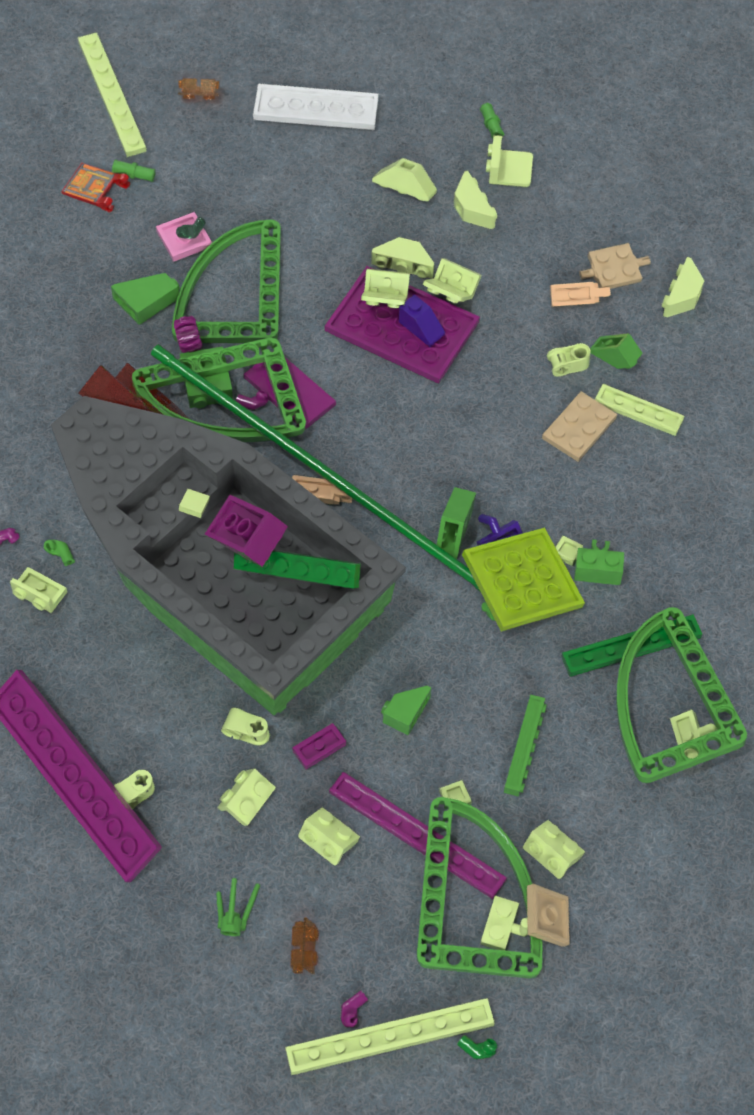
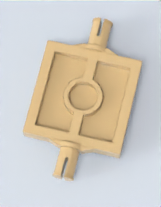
M629 243L590 251L588 258L591 269L579 271V276L581 280L593 277L598 282L600 288L610 287L612 289L642 281L639 267L650 265L649 256L636 258L632 253Z

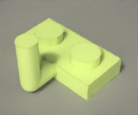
M693 710L670 718L678 745L718 730L712 723L699 727ZM687 749L684 752L688 758H696L698 756V752L694 749Z
M498 896L494 897L481 939V945L505 951L510 933L523 937L528 935L527 918H523L520 925L514 923L519 906L518 902Z

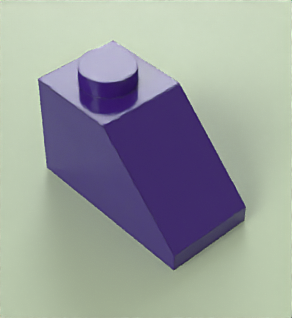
M415 294L405 302V305L399 307V323L429 347L445 335V331L431 307Z

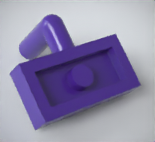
M481 514L478 517L480 523L489 525L492 530L491 534L476 542L478 546L523 534L518 521L512 520L500 528L495 517Z

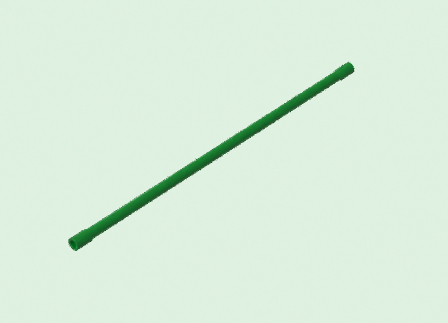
M158 344L153 348L151 356L176 371L479 590L466 565L190 369Z

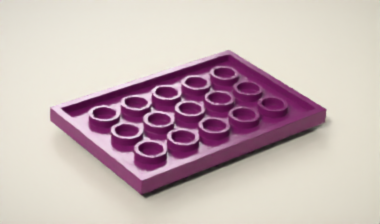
M366 266L326 323L325 331L439 384L478 325L480 317L409 285L407 300L415 294L429 305L445 331V335L429 347L399 323V308L388 307V303L380 302L379 305H368L366 301L361 300L365 290L367 269H373Z

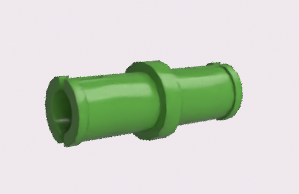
M483 104L482 108L480 107V112L484 118V125L489 129L492 139L494 136H504L500 126V119L495 114L492 104Z
M115 159L112 167V173H124L130 176V179L139 178L153 182L156 174V169L139 166L135 162L130 164Z

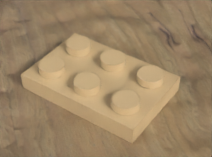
M581 391L543 433L542 439L579 462L614 422L617 414Z

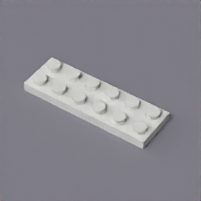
M258 84L253 120L375 130L379 94Z

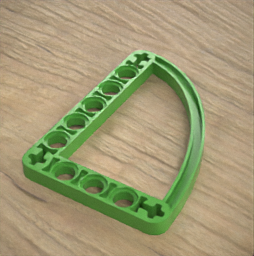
M259 220L235 227L213 241L202 252L189 270L176 301L172 323V335L176 342L178 340L174 329V321L185 316L191 293L203 271L228 246L243 238L261 234L259 322L196 323L199 331H209L208 335L201 336L202 343H248L265 338L278 339L281 230L280 224L277 221ZM269 228H273V237L269 236ZM268 244H273L276 246V248L273 250H268L265 248V246ZM267 261H273L276 263L273 267H267L265 265ZM267 278H273L276 280L272 284H267L264 282V280ZM272 295L275 299L273 301H266L264 297ZM267 312H271L275 316L271 319H267L263 315ZM271 325V333L266 335L267 326ZM222 330H229L231 332L228 336H222L219 333ZM244 330H251L253 332L250 336H243L241 334Z
M265 338L178 359L202 377L264 362L284 422L283 425L271 427L287 438L299 436L305 431L306 420L281 345L275 338ZM271 346V348L274 349V351L270 352V350L267 349V347ZM259 348H261L262 355H259ZM246 350H252L255 352V356L246 358L243 353ZM225 355H231L234 361L225 363L222 358ZM204 360H209L213 363L210 368H203L200 364ZM160 363L139 368L133 372V387L143 405L150 412L183 419L242 442L270 441L269 438L255 428H228L208 425L182 417L163 406L152 396L149 390L188 381L170 367ZM278 363L282 365L283 369L275 372L270 367ZM165 370L170 373V376L162 379L158 377V373ZM152 373H154V381H152ZM139 377H143L145 382L141 383ZM285 382L289 385V388L282 391L277 388V385ZM291 401L296 406L288 410L284 408L283 404ZM294 415L296 423L299 424L298 428L292 425V416Z
M670 607L656 613L645 621L635 632L623 654L618 674L616 707L622 742L635 776L643 783H651L740 749L746 743L747 731L681 610ZM669 616H672L673 619L677 618L676 629L674 622L672 620H668ZM663 627L718 730L642 758L630 721L628 680L632 664L643 643L654 632ZM685 634L689 637V641L685 643L679 642L676 636ZM689 653H695L700 659L697 662H691L686 656ZM704 672L710 676V679L705 682L700 681L697 675ZM710 692H716L720 695L721 699L711 701L707 695ZM727 712L732 718L729 721H722L719 719L718 714ZM733 726V732L736 736L740 735L739 740H737L735 737L731 738L732 730L730 727ZM715 740L720 744V748L711 750L708 748L707 742ZM687 749H694L698 752V756L696 758H688L684 752ZM665 757H671L675 760L676 764L672 767H667L662 763V760ZM643 767L651 769V773L642 772Z
M446 797L434 799L430 806L417 947V961L419 965L427 969L535 978L539 975L542 968V939L529 935L530 953L441 944L452 813L478 825L499 846L516 876L522 892L526 913L527 886L531 885L532 881L516 847L496 822L482 811L462 801ZM439 804H443L444 809H447L443 813V821H438L439 812L434 809L438 808ZM437 827H441L446 831V836L443 839H436L433 837L432 831ZM435 851L441 852L444 855V860L441 863H433L430 859L431 853ZM439 876L442 880L441 886L438 888L429 886V877ZM429 900H436L439 903L440 909L437 912L432 913L426 909L425 905ZM434 925L438 930L437 935L427 937L423 933L424 927ZM427 943L432 944L431 955L436 956L431 958L430 962H426L425 957L421 956V954L426 953ZM451 952L458 953L461 957L460 963L457 965L449 964L446 960L447 955ZM475 955H483L486 958V965L481 968L475 967L472 963V958ZM499 958H509L512 962V967L508 970L500 969L497 964ZM516 958H520L519 964H527L528 960H532L533 965H536L537 968H533L532 972H528L527 967L519 966V971H514Z

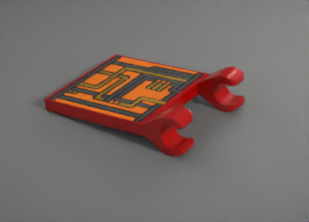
M81 163L61 192L64 195L111 212L114 209V205H111L113 200L110 197H105V195L114 183L119 187L127 189L130 186V182L127 181L129 176L124 173L115 174Z

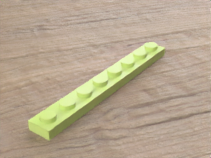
M93 33L78 37V43L126 156L129 157L146 152L144 141L98 34Z
M488 998L285 1048L291 1075L491 1027L494 1026V1019Z

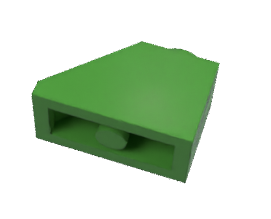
M629 333L600 336L590 348L591 354L617 369L632 368L642 355V351Z
M424 686L394 694L391 701L387 700L382 708L383 723L409 735L431 698V687Z

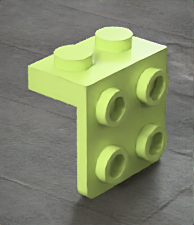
M494 136L493 144L488 146V156L492 157L491 160L487 159L486 172H490L489 184L529 187L531 183L533 154L501 150L502 136Z
M442 258L435 277L424 280L423 285L428 287L427 291L439 295V293L446 295V299L451 302H464L473 298L482 275Z
M367 269L365 290L361 300L366 301L368 305H379V302L388 303L387 306L392 308H399L400 305H405L408 298L410 273Z

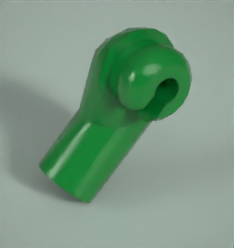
M464 1035L457 1043L473 1059L490 1058L495 1055L497 1043L493 1039H487L482 1043L476 1044Z

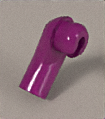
M259 390L256 396L252 398L241 394L236 398L239 404L251 410L266 405L269 400L268 392L265 390Z
M9 527L1 530L0 545L5 540H8L11 544L15 543L20 537L15 532L16 529Z
M362 991L357 992L341 1006V1022L345 1027H354L358 1023L357 1009L368 1001Z

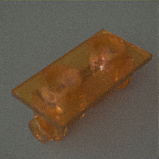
M183 78L178 82V87L182 88V92H178V95H183V99H195V95H203V99L213 100L215 96L220 95V93H216L220 83L215 79H201V86H197L196 78Z
M304 918V922H295V926L292 927V946H300V949L291 950L290 967L293 969V973L296 974L303 973V969L311 974H315V966L318 963L315 948L319 932L316 925L308 918Z

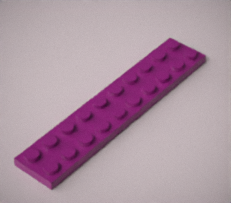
M16 670L0 688V721L124 881L132 882L163 847L23 670Z

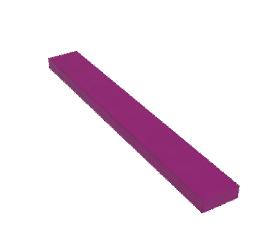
M342 772L329 789V793L426 856L428 826L345 772ZM432 831V835L434 838H444V836L440 835L436 831ZM450 841L447 870L493 899L507 880V877ZM439 851L431 853L430 859L436 863H441L444 860V855Z

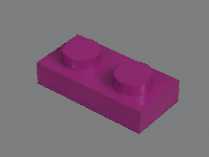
M332 723L292 747V751L305 770L346 746V740Z

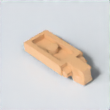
M594 282L550 285L551 307L598 303L599 297L610 296V287L598 288V283Z
M292 476L296 482L323 503H352L350 496L326 479Z

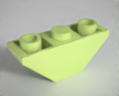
M404 158L381 169L372 178V182L382 187H388L397 190L401 194L414 196L421 201H429L437 192V188L423 166Z
M465 171L455 192V209L465 222L489 229L495 228L496 210L489 205L486 194L480 191L477 180L474 177L472 178L468 171Z
M399 237L372 250L371 264L379 268H390L402 273L415 274L420 278L427 277L433 279L434 262L420 242Z
M689 257L686 258L684 265H679L676 273L678 278L677 280H672L669 288L671 294L670 296L666 295L663 300L662 307L665 308L663 316L665 317L694 309L702 293L704 279L693 260Z

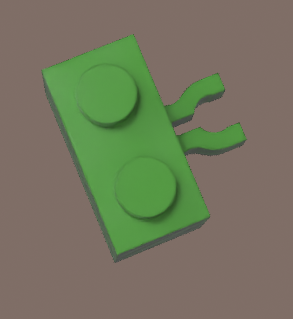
M593 539L591 549L578 548L575 560L574 581L613 585L621 584L624 552L609 551L610 541H605L604 548L599 550L596 546L597 540Z

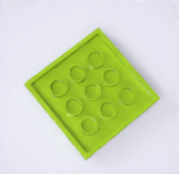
M545 527L465 549L462 553L500 631L582 608L585 604Z

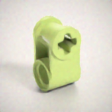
M579 343L550 350L547 353V358L552 364L553 375L558 377L586 370L590 363V348L586 344Z
M238 708L230 709L221 729L222 733L228 737L233 736V739L242 740L257 746L266 744L270 738L268 724L264 718L252 715Z
M138 770L122 782L114 785L132 809L149 798L155 790L153 778L146 770ZM143 782V784L147 785L143 787L141 784L139 785V783Z

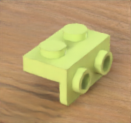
M27 567L18 580L13 578L10 581L12 592L17 598L21 600L26 599L32 602L33 606L41 611L46 610L50 613L53 612L67 593L66 587Z
M256 769L241 771L234 780L236 783L232 789H228L221 796L220 800L222 802L218 806L219 810H226L244 826H248L276 788Z
M323 807L305 819L298 835L302 841L334 866L340 862L343 854L352 848L360 838L359 835Z
M549 820L534 829L523 846L525 851L558 879H561L568 868L580 860L585 853L575 841L566 836Z

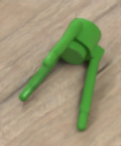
M232 878L229 911L225 912V916L221 892L216 893L219 919L218 929H220L222 935L240 936L241 931L246 930V922L258 894L260 884L257 883L255 885L242 919L239 913L234 912L237 879Z

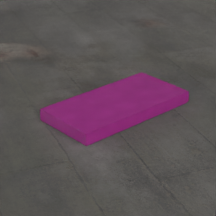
M285 357L306 420V430L336 406V401ZM264 362L255 364L244 373V379L258 391H267L268 399L279 408ZM278 363L270 367L275 372L283 369L282 365ZM281 382L277 385V388L284 391L289 388V385ZM291 401L283 404L284 408L288 410L296 406ZM294 415L292 416V421L296 423Z

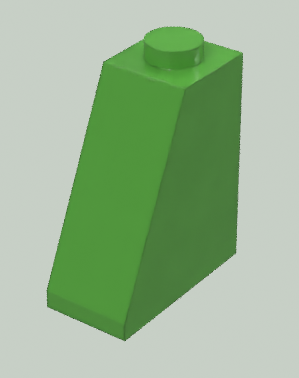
M166 273L117 283L111 286L113 299L138 325L175 302L180 289L178 282L174 278L171 279Z
M454 487L441 518L437 545L457 559L473 512L476 492Z

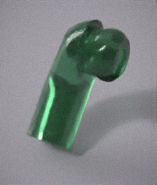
M197 217L193 225L178 227L176 235L183 239L197 238L206 221L201 217Z

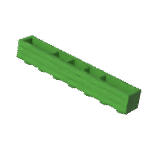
M530 695L504 788V793L519 797V793H523L525 784L522 782L523 779H527L529 770H526L527 765L530 766L532 761L530 753L534 752L536 746L533 742L534 739H538L539 730L537 728L541 726L543 720L541 713H545L547 704H544L545 698Z

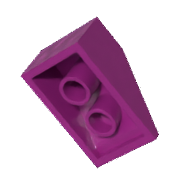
M229 495L205 532V535L247 560L263 567L288 526L270 512Z

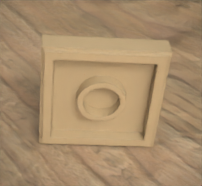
M536 884L528 885V935L559 946H568V896Z

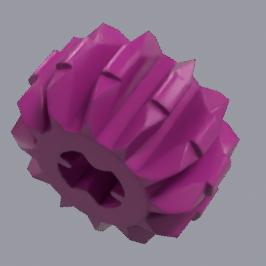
M183 316L175 320L174 329L180 350L183 353L200 350L202 348V341L196 319L193 316Z

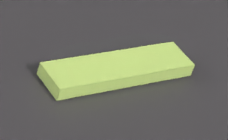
M602 384L595 398L597 402L616 413L676 436L684 420V416L605 384Z

